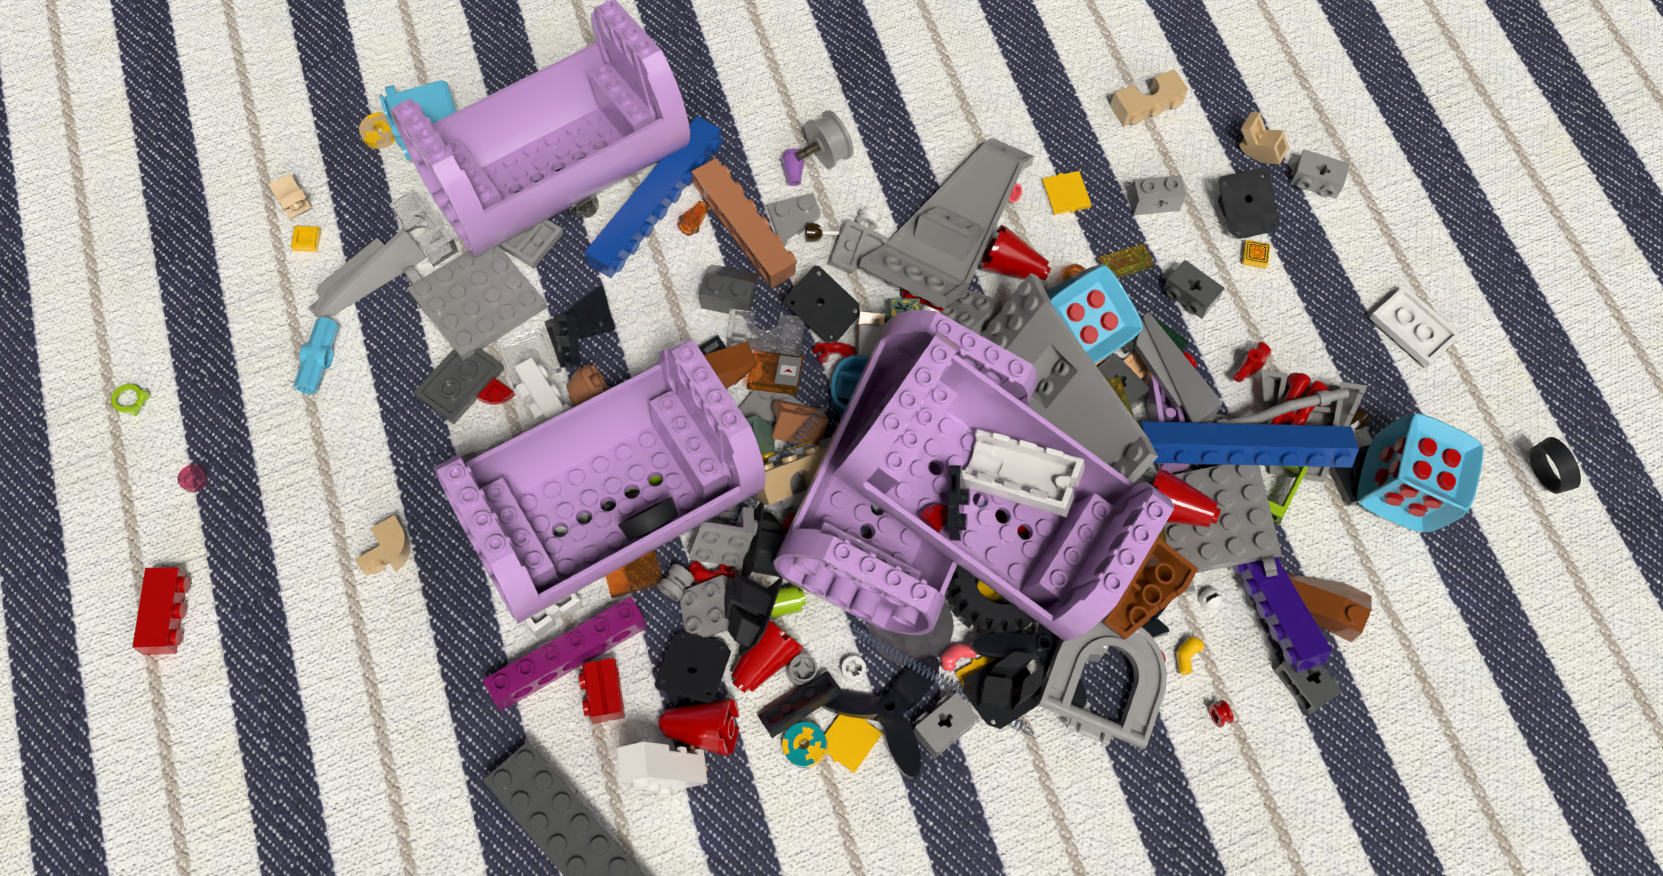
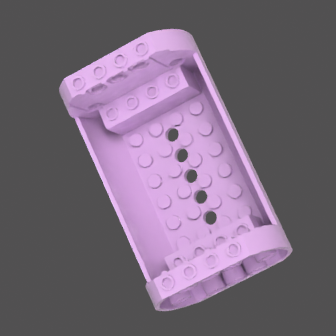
M616 0L602 3V5L595 7L593 13H591V25L596 43L433 124L429 117L424 116L419 103H415L412 98L391 108L392 117L398 132L427 190L473 258L689 144L690 128L683 99L662 50Z
M929 310L901 312L893 316L885 324L774 560V567L784 580L877 628L906 635H923L932 632L944 606V594L957 563L885 511H882V514L879 516L875 515L871 511L872 502L833 475L834 468L893 383L936 330L961 347L956 355L1025 405L1029 406L1038 384V376L1033 364L943 314ZM935 462L929 463L928 469L931 474L940 475V466ZM974 494V504L982 508L985 500L984 497L980 494ZM862 525H867L871 528L872 537L870 539L862 537L860 533Z
M936 330L893 383L837 463L832 474L1064 641L1076 639L1096 626L1118 604L1173 512L1174 503L1148 482H1141L1135 485L956 355L961 347ZM977 429L990 433L995 432L1009 436L1014 440H1023L1034 443L1039 447L1046 449L1048 447L1062 451L1064 454L1084 459L1085 469L1078 488L1072 486L1074 499L1067 517L970 489V504L964 506V514L968 515L967 531L962 530L961 541L950 540L947 521L938 533L929 527L920 515L932 504L948 506V492H951L949 466L961 465L962 470H965L969 465L976 442L975 434ZM930 462H935L940 466V475L931 474L928 469ZM974 494H980L984 497L985 506L983 508H979L974 504ZM997 510H1002L1006 513L1007 522L1005 524H1001L996 520L995 513ZM1019 526H1024L1028 529V540L1019 537L1017 531Z
M690 338L661 351L658 365L464 463L461 454H458L433 467L464 532L517 624L699 526L700 523L706 522L764 490L765 487L764 464L750 424L694 340ZM654 476L663 479L662 484L659 486H652L648 481ZM629 489L640 491V494L634 499H629L625 496ZM672 497L678 512L676 518L631 541L627 539L619 528V523L654 504ZM607 501H612L616 504L612 511H604L601 509V506ZM582 514L592 516V520L587 524H580L577 521L578 517ZM562 526L568 529L567 534L563 537L553 535L554 530Z

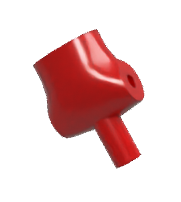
M1264 342L1256 343L1253 349L1243 358L1233 379L1241 383L1244 378H1250L1260 371L1271 355V348Z

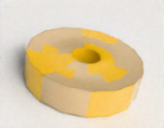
M372 113L361 121L359 132L367 146L382 149L395 142L385 113Z

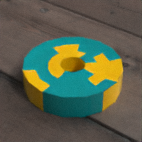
M811 722L794 724L786 731L783 737L782 749L784 755L792 765L799 768H811L818 765L827 753L828 742L824 732L819 726ZM803 741L810 742L807 749L800 748Z

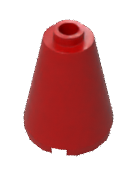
M1000 225L996 231L999 235L997 238H992L981 261L983 264L980 266V269L1025 280L1032 273L1038 276L1040 280L1045 281L1051 270V267L1048 266L1049 261L1007 226Z
M1159 469L1153 487L1170 498L1174 503V510L1167 520L1168 523L1208 528L1211 523H1217L1221 509L1217 508V501L1167 470Z
M769 620L766 632L759 643L742 657H739L731 674L735 678L732 684L744 693L747 690L754 692L791 662L794 657L798 656L804 647Z
M723 699L710 703L705 702L668 708L660 716L659 730L663 731V735L667 738L721 756H729V754L734 752L738 739L739 727H735L734 717L739 718L738 704L736 700Z

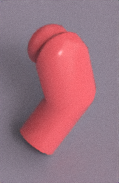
M953 644L941 654V667L945 671H953L956 668L955 663L960 658H976L977 654L970 649V644Z

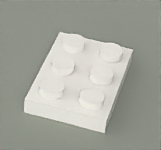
M1405 285L1370 316V319L1425 368L1461 336L1456 329Z

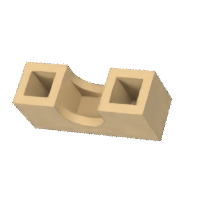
M1175 69L1154 77L1150 88L1152 95L1142 94L1135 85L1114 92L1110 107L1123 127L1138 124L1143 119L1151 116L1156 117L1163 111L1171 108L1176 109L1184 103L1188 88Z
M820 445L805 449V454L797 457V454H791L781 458L782 463L773 465V462L764 464L765 487L764 490L757 493L759 503L763 502V505H770L793 496L790 480L796 472L803 476L806 487H809L827 448L821 449Z

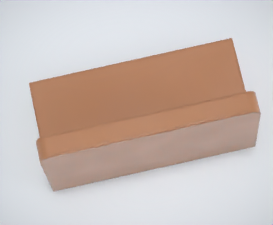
M779 400L774 401L772 410L777 419L771 434L772 438L792 442L793 438L796 439L795 435L800 434L806 440L804 441L801 437L796 436L802 444L812 441L817 446L818 442L822 440L829 422L825 413L821 416L814 413L821 422L811 417L818 425L808 421L815 429L805 424L808 430L804 428L802 430L809 436L807 437L801 432L798 434V431H802L801 427H804V423H807V420H811L810 416H814L813 412L818 413L821 409Z

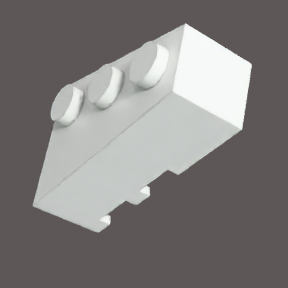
M639 742L617 747L620 783L631 786L632 790H643L644 794H654L655 798L671 796L672 791L708 784L704 750L702 749L687 752L686 747H677L676 752L669 751V745L652 742Z

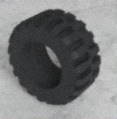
M1020 532L1018 534L1021 539L1025 540L1027 537ZM957 564L947 587L948 594L946 599L948 604L954 605L955 608L952 611L957 618L961 615L965 619L963 623L965 626L970 628L974 625L977 627L976 632L983 635L987 631L991 632V634L1016 633L1019 629L1023 630L1029 626L1034 620L1012 603L997 604L985 598L978 590L974 576Z

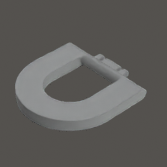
M1103 618L1096 626L1082 636L1069 641L1061 639L1052 657L1037 699V705L1069 718L1066 725L1067 729L1074 731L1078 722L1077 733L1099 741L1100 735L1103 733L1101 743L1109 745L1111 737H1115L1145 749L1148 745L1167 683L1164 657L1153 637L1140 627L1127 639H1122L1102 623ZM1102 646H1111L1122 651L1129 658L1134 670V683L1120 724L1071 704L1087 658L1094 650Z

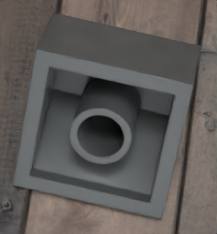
M713 264L706 272L701 287V308L749 318L761 274Z

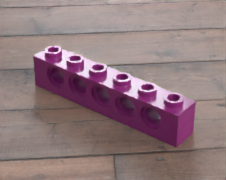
M630 596L483 679V682L500 711H503L577 669L582 664L591 661L647 629L644 617Z

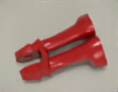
M1290 373L1287 376L1285 386L1288 392L1282 403L1299 399L1301 394L1309 387L1310 377L1303 373ZM1316 380L1309 388L1306 397L1314 395L1315 392L1322 390L1330 391V389L1322 382ZM1317 405L1298 409L1296 413L1292 411L1269 419L1267 424L1305 425L1307 418Z

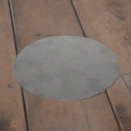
M945 601L932 632L923 635H906L883 630L868 623V632L872 633L870 639L876 635L875 642L881 638L879 645L884 640V647L890 643L888 651L894 646L893 653L899 648L897 656L903 651L902 658L908 653L906 661L912 656L911 663L915 659L918 662L926 657L938 658L946 650L953 635V617ZM883 644L877 649L888 660L900 665L904 664L906 656L899 663L901 654L894 660L897 651L890 657L892 649L887 655H885L887 647L881 652Z

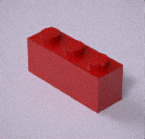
M179 567L145 568L132 648L142 655L177 654L178 645L182 642L181 621L186 615L185 594L190 589L189 577Z

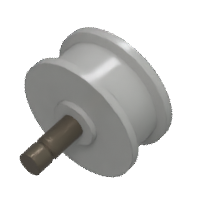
M826 110L822 113L821 118L816 121L810 119L805 122V134L809 145L804 147L803 150L795 152V157L798 161H801L815 154L825 167L831 169L836 166L838 160L851 158L854 154L851 137L843 122L834 112Z

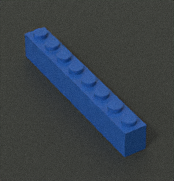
M698 116L689 125V144L659 161L584 253L587 265L609 278H612L616 272L618 273L623 269L627 258L637 252L640 242L644 237L650 236L654 225L658 220H662L666 216L670 205L679 200L683 189L693 183L692 171L708 163L709 157L714 152L719 151L722 146L720 128Z
M1142 421L1140 425L1158 455L1153 463L1352 468L1359 451L1351 426Z

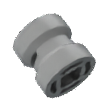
M673 564L668 570V576L661 579L657 587L665 596L678 602L684 595L683 590L689 587L695 579L685 568L678 564Z
M806 654L794 657L787 667V678L797 686L807 684L817 673L816 661Z

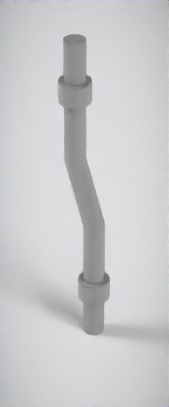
M1347 388L1334 391L1322 390L1315 392L1312 396L1287 401L1253 415L1232 420L1224 418L1216 420L1214 423L1259 424L1290 411L1315 405L1318 407L1330 405L1332 401L1348 398L1349 391Z

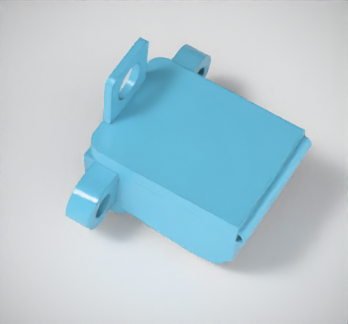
M440 80L397 92L395 85L385 87L387 96L379 95L395 141L403 149L407 161L412 159L395 125L391 108L412 98L415 103H419L424 116L429 117L433 124L456 112L446 81Z

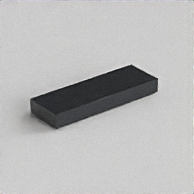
M827 670L757 716L771 738H773L843 692Z

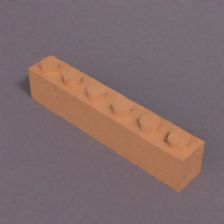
M715 158L693 170L692 179L694 187L769 287L772 289L796 275L797 260L791 251L787 252L781 237L771 231L767 219L758 214L754 202L745 197L741 185L732 180L728 168L725 165H721Z

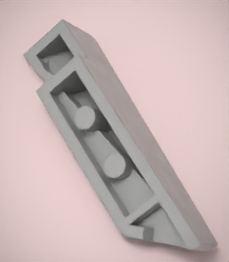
M1149 312L1146 313L1142 319L1143 329L1138 335L1134 349L1176 410L1181 407L1184 408L1190 423H1202L1214 417L1220 409L1222 401Z

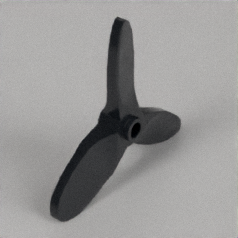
M1037 622L1033 634H987L972 641L970 649L978 655L995 659H1004L1013 652L1035 654L1032 660L1036 661L1038 668L1044 666L1043 678L1045 680L1056 650L1055 639L1057 635ZM1079 679L1071 704L1083 709L1087 703V695L1082 681Z
M926 657L920 660V668L926 664L925 670L928 667L931 668L930 672L935 669L934 676L939 672V660L936 657ZM919 665L914 671L912 670L913 666H911L896 681L888 695L879 697L852 691H842V694L822 706L823 709L839 715L873 720L883 725L886 745L894 763L905 777L915 780L921 771V755L914 731L903 713L919 703L934 684L938 674L931 681L933 672L926 679L929 669L922 676L924 667L917 673Z

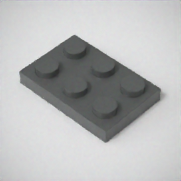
M479 348L475 349V353L463 361L455 349H453L413 392L415 398L452 424H455L478 399L477 396L493 378L496 379L504 370L503 364Z

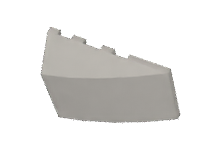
M1261 370L1265 410L1281 404L1288 392L1285 388L1287 373ZM1310 382L1307 390L1299 398L1306 397L1313 382ZM1340 382L1339 386L1325 384L1330 391L1347 388L1349 397L1332 401L1330 405L1324 407L1316 406L1307 418L1305 425L1349 426L1367 385ZM1269 466L1270 474L1292 478L1297 476V473L1281 466ZM1309 467L1304 480L1323 483L1330 467Z

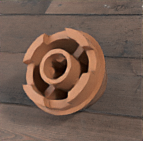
M588 363L583 368L578 367L566 385L570 394L569 398L575 407L609 390L604 381L605 377L594 365L590 366Z

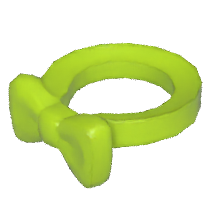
M125 384L113 392L111 404L120 413H131L133 416H137L144 402L150 398V394L134 384ZM127 390L136 392L138 399L133 405L120 406L118 404V397L121 393Z

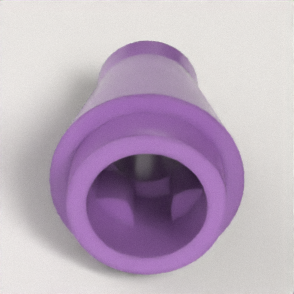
M787 149L781 158L789 186H799L802 184L801 178L805 159L798 161L795 157V152L800 149Z

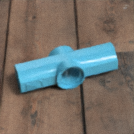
M325 317L316 319L308 343H304L300 350L299 359L301 364L293 385L295 390L308 395L317 393L324 370L329 369L333 361L332 347L339 329L337 322Z

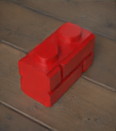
M616 658L582 664L583 673H579L578 676L581 690L586 689L587 699L582 700L584 716H589L592 724L624 719L625 710Z

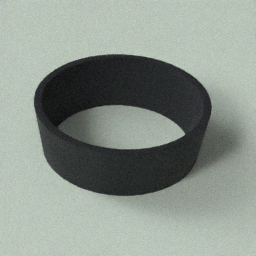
M1547 437L1530 449L1529 459L1532 469L1540 483L1548 491L1559 494L1580 486L1581 474L1579 466L1571 451L1559 439ZM1546 454H1547V455L1551 458V460L1554 462V464H1555V466H1556V468H1557V470H1558V472H1559L1560 479L1557 477V475H1556V474L1554 473V471L1552 470V468H1551V466H1550V464H1549V462H1548V459H1547Z
M669 497L619 523V528L627 539L631 541L662 526L678 516L673 498Z

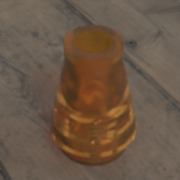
M697 201L694 206L680 215L677 223L679 230L688 236L698 233L709 211L708 205L703 201Z

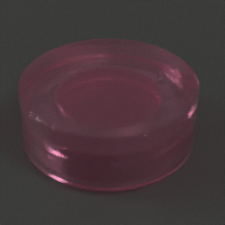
M189 465L179 472L177 481L185 491L194 493L205 487L207 474L201 467Z

